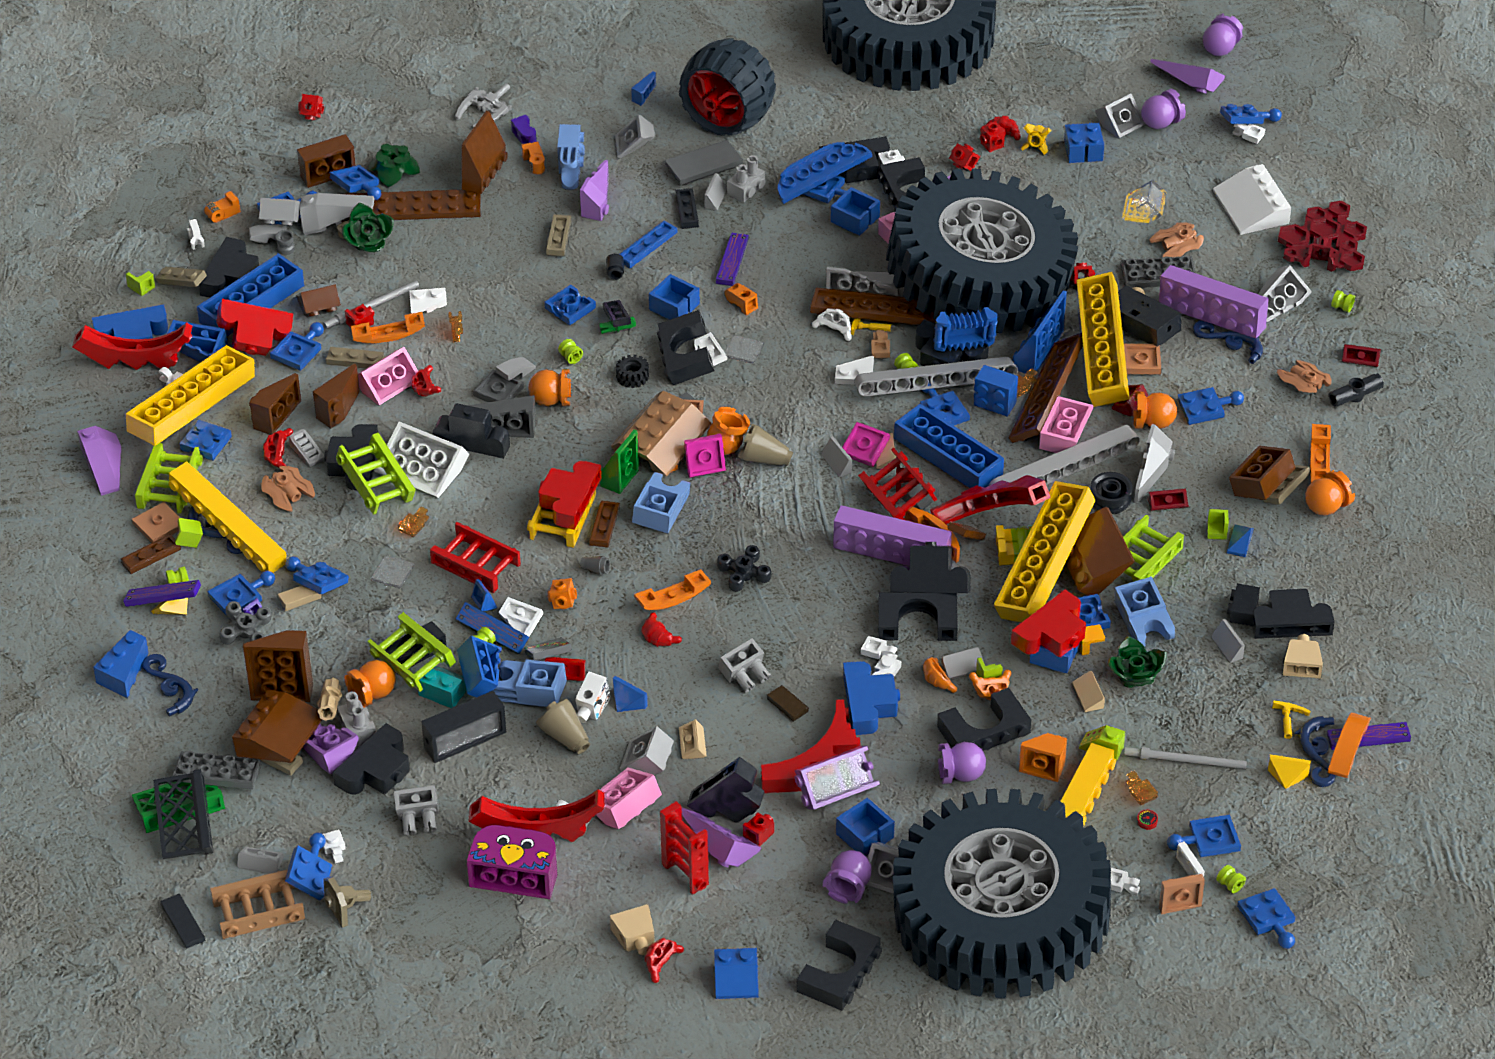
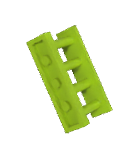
M379 432L371 436L369 446L348 453L343 445L339 446L336 460L343 467L363 498L365 506L370 509L373 515L377 513L379 504L383 501L397 496L402 497L405 503L413 500L416 489ZM369 453L374 454L377 458L376 461L359 467L352 460ZM379 467L385 470L386 475L367 482L362 476V473ZM389 481L396 487L394 490L377 496L371 490V488Z
M162 443L153 446L135 493L137 508L145 509L147 502L153 500L176 503L177 512L182 513L184 506H187V502L183 500L179 493L177 495L151 493V491L155 487L170 488L169 481L157 480L156 478L160 474L169 475V472L176 468L161 466L162 462L174 461L185 463L187 461L198 470L203 461L199 447H195L192 456L166 453V451H163Z
M1145 515L1141 520L1136 521L1134 527L1123 538L1128 548L1134 544L1153 556L1150 559H1145L1130 551L1135 562L1142 567L1139 570L1129 567L1123 573L1132 577L1133 582L1149 577L1153 578L1183 549L1184 535L1177 532L1173 537L1168 538L1148 527L1149 516ZM1145 533L1165 545L1157 549L1139 538Z
M402 612L398 616L400 628L379 645L369 639L367 641L371 648L369 652L375 659L379 658L388 663L397 674L404 678L410 688L415 687L421 692L423 688L419 679L439 663L444 662L451 667L456 661L448 647ZM404 634L411 635V638L393 653L388 654L385 651ZM416 643L423 645L419 651L403 664L397 661L400 656ZM427 653L435 655L434 658L414 674L408 670Z

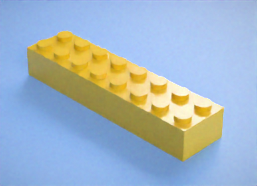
M1112 272L1077 279L1087 389L1092 405L1097 407L1129 400L1118 286Z
M227 345L127 412V432L156 446L254 378V359Z
M1058 481L1054 482L1049 492L1051 498L1045 500L994 603V607L1001 619L1023 622L1045 605L1095 503L1094 496L1089 487Z

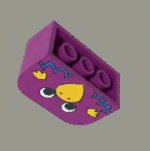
M499 825L487 826L481 829L474 837L467 858L469 887L551 899L558 874L555 841L548 834L533 830Z

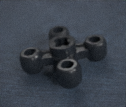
M755 545L747 546L745 555L739 556L736 560L725 553L720 554L717 558V567L720 571L732 570L735 572L728 580L729 588L734 592L741 591L744 581H748L752 577H756L761 583L769 582L772 577V571L769 566L761 565L757 567L753 564L760 558V550Z

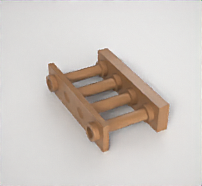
M288 870L210 888L214 907L221 906L225 922L220 923L223 939L305 919L303 903L295 904L291 889L296 887L285 882ZM283 891L287 907L274 909L270 894ZM262 896L266 912L254 914L250 899ZM242 901L246 916L233 919L229 904Z

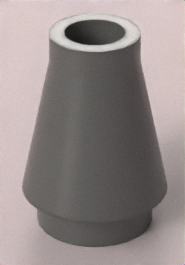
M605 556L582 557L580 567L600 575L607 574L610 570V559Z

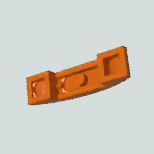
M423 313L404 315L405 321L371 328L369 322L351 326L353 341L383 343L405 338L425 327Z
M1312 424L1310 484L1314 480L1324 478L1330 472L1331 425Z
M912 507L905 512L906 521L948 530V526L944 522L924 510ZM952 532V560L957 563L959 562L960 546Z
M698 570L684 575L683 582L656 592L650 588L634 594V597L644 609H665L696 596L711 584V580L702 570Z
M1350 713L1336 744L1328 773L1348 778L1354 757L1371 718Z

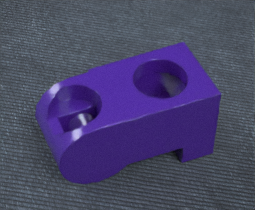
M526 114L511 120L512 133L522 145L537 142L536 129L530 127L529 117Z

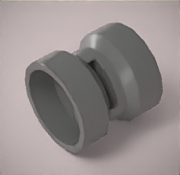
M288 230L279 231L275 236L278 253L281 255L293 253L295 250L293 233Z

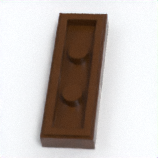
M601 500L589 545L609 547L620 503Z
M950 522L947 527L948 530L963 537L984 540L986 537V533L972 526Z
M169 534L120 559L128 572L133 574L181 550V546L176 545V539Z

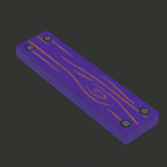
M731 232L716 277V284L734 285L749 235Z
M199 580L130 589L123 602L126 607L192 598L196 597L201 583Z
M1407 722L1368 726L1359 747L1410 742L1411 735ZM1343 728L1327 730L1331 750L1335 749Z

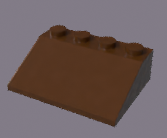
M489 111L483 114L462 143V190L482 194L508 157L506 144Z
M1108 507L1088 515L1065 562L1078 590L1087 596L1099 595L1135 562Z
M285 630L243 644L250 698L252 701H260L267 690L286 692L303 702L310 703L313 678L306 631Z
M267 690L232 736L237 757L291 763L321 723L322 719H320L318 709L286 692Z

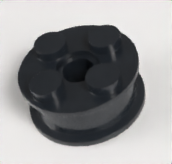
M1104 472L1092 479L1090 488L1095 499L1094 508L1100 510L1108 507L1112 514H1119L1130 506L1133 487L1131 481L1125 475L1117 472Z

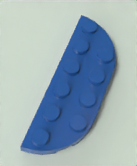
M837 142L807 155L789 165L780 175L778 183L780 200L784 204L871 158L872 152L857 143L851 145Z

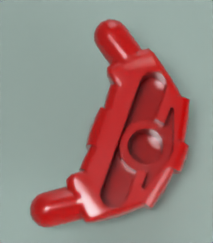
M1006 115L995 116L994 119L986 123L987 125L996 121L1004 128L1007 135L1014 137L1015 140L1021 139L1016 121Z
M432 365L420 369L412 376V389L420 396L426 397L441 392V388L435 386L430 378V373L433 371Z
M291 428L283 431L279 430L272 435H268L266 442L263 444L264 459L275 467L287 466L283 463L282 456L285 452V441L288 436L293 434Z
M651 613L641 628L645 640L657 647L671 646L682 641L680 636H673L672 633L668 632L663 623L656 620V613Z
M661 938L648 946L645 962L653 983L659 982V972H661L662 966L670 959V956L675 953H683L684 947L682 945H678L675 941Z

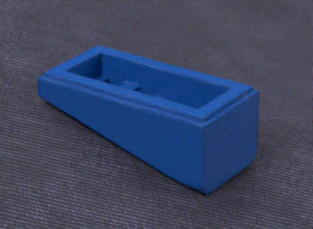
M652 71L631 88L632 102L640 106L644 104L656 86V72Z

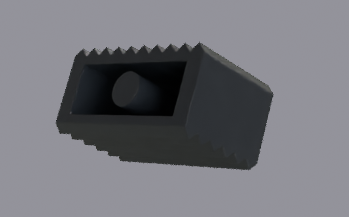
M1237 583L1236 590L1232 589L1230 601H1233V603H1229L1227 615H1230V623L1234 622L1235 624L1252 626L1254 610L1258 605L1260 587Z

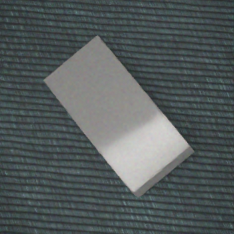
M277 224L249 227V238L257 243H267L269 238L276 240V234L279 231L287 230V227Z
M518 357L496 366V373L510 381L517 375L523 378L535 370L536 366L524 357Z

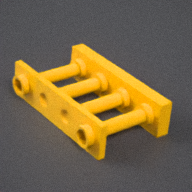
M596 490L575 530L541 524L543 518L553 519V512L546 511L547 508L540 507L538 504L532 520H529L527 524L530 539L534 540L537 531L561 535L566 538L567 547L574 548L595 499Z

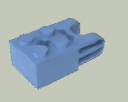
M560 124L557 146L559 174H561L562 188L568 190L578 187L580 167H584L585 145L581 143L584 142V132H581V125Z
M654 472L634 505L632 523L669 533L689 496L691 483L682 480L676 486H667L662 483L663 474Z
M1152 577L1115 587V603L1132 638L1140 641L1144 647L1146 646V633L1150 631L1159 632L1165 640L1175 638V627Z
M528 659L525 662L502 661L498 669L499 675L504 681H498V686L493 691L501 702L547 707L554 701L556 703L559 702L567 681L564 663Z

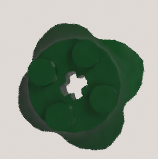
M381 145V149L376 153V157L368 165L370 171L374 172L377 170L380 181L387 187L396 184L401 179L403 173L408 175L420 173L418 162L411 156L408 147L405 145Z
M358 203L350 213L349 223L343 226L342 235L357 250L378 252L384 248L385 239L393 230L394 219L387 214L376 215L368 205ZM364 229H367L370 233H365Z
M1127 636L1118 647L1117 657L1109 658L1108 666L1119 677L1125 687L1144 686L1154 682L1156 675L1165 665L1167 652L1159 649H1152L1148 652L1140 641Z

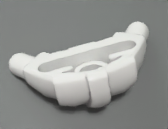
M827 309L812 322L813 328L826 325L834 330H839L844 334L846 341H850L852 338L849 316L840 309Z

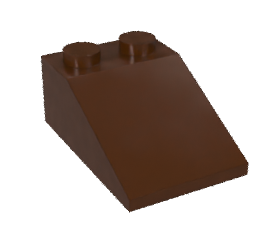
M356 364L351 365L313 391L316 419L330 429L345 420L360 392Z
M294 373L259 390L251 398L249 406L253 429L272 435L299 405L301 393L298 374Z

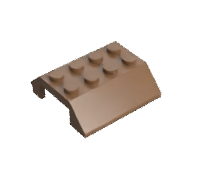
M661 391L645 405L644 409L639 412L633 419V422L621 433L622 435L613 442L611 447L616 452L634 429L637 430L638 456L648 460L653 471L667 477L685 456L684 440L700 438L710 427L711 421L692 403L666 391Z

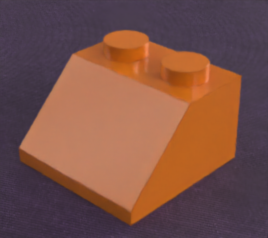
M1046 733L1022 742L1019 772L1058 782L1065 766L1067 738Z

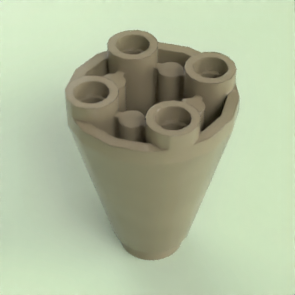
M752 424L745 437L744 446L738 458L745 461L781 466L784 464L788 466L793 452L789 451L787 446L764 429Z
M567 699L559 703L555 701L550 703L546 708L547 712L536 721V724L543 732L571 751L578 754L585 752L590 746L589 738L573 705Z

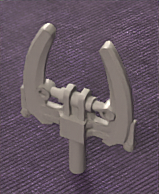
M506 83L495 93L490 92L488 94L484 90H479L478 87H475L459 105L455 114V120H459L467 107L472 104L477 105L478 109H482L484 113L486 111L491 112L493 120L496 121L512 110L511 105L507 106L505 102L498 100L510 89V86Z

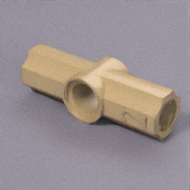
M335 678L325 680L321 697L317 702L320 719L324 721L334 719L338 701L342 696L339 680Z

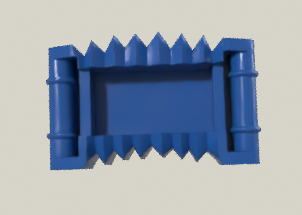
M984 307L981 313L977 310L976 314L972 311L971 315L967 312L965 316L962 313L959 316L957 313L953 315L952 312L948 316L945 312H940L935 324L934 349L945 351L948 347L950 351L952 347L955 350L960 347L963 351L965 346L970 350L972 345L976 349L978 344L983 347L984 342L987 346L994 344L996 325L998 323L997 313L988 307Z

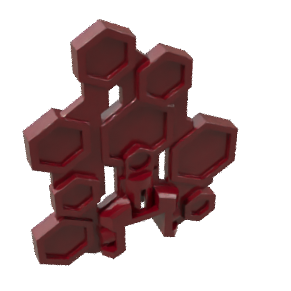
M1341 200L1330 202L1329 207L1326 209H1322L1319 206L1307 208L1304 226L1297 224L1281 226L1278 242L1286 246L1283 259L1289 262H1301L1303 267H1309L1310 258L1328 261L1327 270L1330 272L1336 270V268H1345L1349 271L1361 270L1364 266L1365 256L1357 252V242L1365 240L1367 226L1358 221L1351 222L1347 220L1350 205ZM1310 236L1314 237L1313 244L1308 245ZM1332 240H1337L1336 249L1338 251L1331 247Z

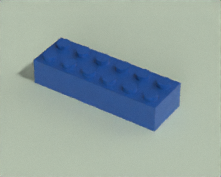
M278 253L198 305L199 323L205 326L220 328L217 325V312L222 299L265 308L275 306L304 286L303 270ZM234 329L225 330L226 336L232 334Z
M921 404L917 405L894 424L895 440L969 488L976 485L986 488L993 479L1003 475L1004 458Z

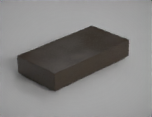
M783 685L767 694V700L793 722L809 712V707Z

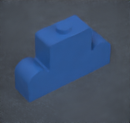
M164 305L92 317L95 330L125 339L153 338L152 334L160 336L168 332V321Z
M862 661L843 663V679L851 729H855L856 735L872 734L878 729V718L897 716L900 690L895 687L893 674L871 675V666Z

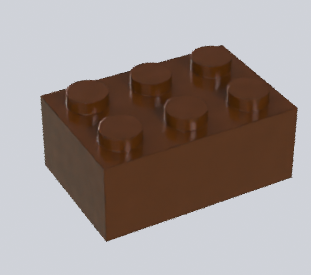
M346 134L297 149L300 177L307 188L332 181L330 179V172L356 166L354 146Z
M1258 446L1229 476L1234 496L1259 500L1269 498L1296 468L1290 449Z

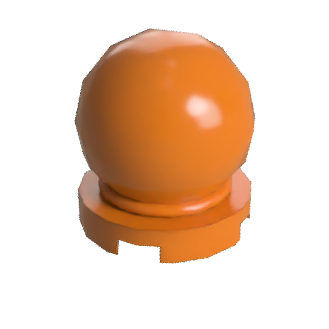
M547 369L538 371L529 381V395H534L535 402L542 406L555 405L558 401L562 402V406H570V401H567V397H571V379L567 378V374H570V369H562L560 374Z
M1135 392L1134 401H1137V410H1133V424L1135 428L1142 429L1146 423L1149 427L1154 424L1159 429L1167 428L1175 420L1177 407L1174 399L1168 394L1157 392L1146 397L1144 392Z
M720 407L714 413L713 423L707 431V436L722 435L724 455L735 453L741 447L744 434H746L750 426L749 418L745 414L741 416L736 413V409L731 407Z
M1334 470L1327 473L1324 478L1314 480L1307 487L1305 493L1309 509L1316 514L1326 516L1335 513L1340 507L1352 504L1355 499V493H1351L1349 487L1352 483L1342 471L1335 472Z
M379 660L369 661L361 666L359 671L352 669L344 676L348 692L353 691L357 693L358 701H361L363 708L372 704L373 699L377 700L386 697L392 692L396 684V674L391 666Z

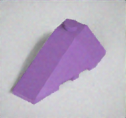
M1156 59L1150 60L1154 65L1196 88V92L1206 94L1207 91L1214 92L1225 78L1224 75L1210 68Z
M604 160L598 166L597 172L593 171L591 177L586 178L580 189L581 217L601 221L604 215L608 213V160Z
M97 426L77 431L80 448L101 496L119 491L122 448L117 435Z
M320 723L303 748L322 769L331 775L334 770L352 755L359 738L358 735L348 728L343 727L340 730L336 729L335 725L323 726Z
M682 808L683 817L696 834L704 829L708 831V851L718 859L717 863L720 865L738 867L760 852L761 847L743 836L739 837L732 834L731 830L715 824L713 820L693 810Z

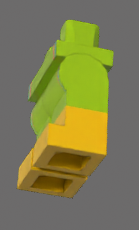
M996 525L999 565L1015 563L1033 525L1012 529H1004L1003 525Z

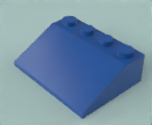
M1063 290L1041 318L1037 319L1035 327L1030 329L1027 339L1022 341L1019 351H1015L1012 361L1019 372L1035 376L1049 355L1054 342H1057L1063 334L1067 291Z

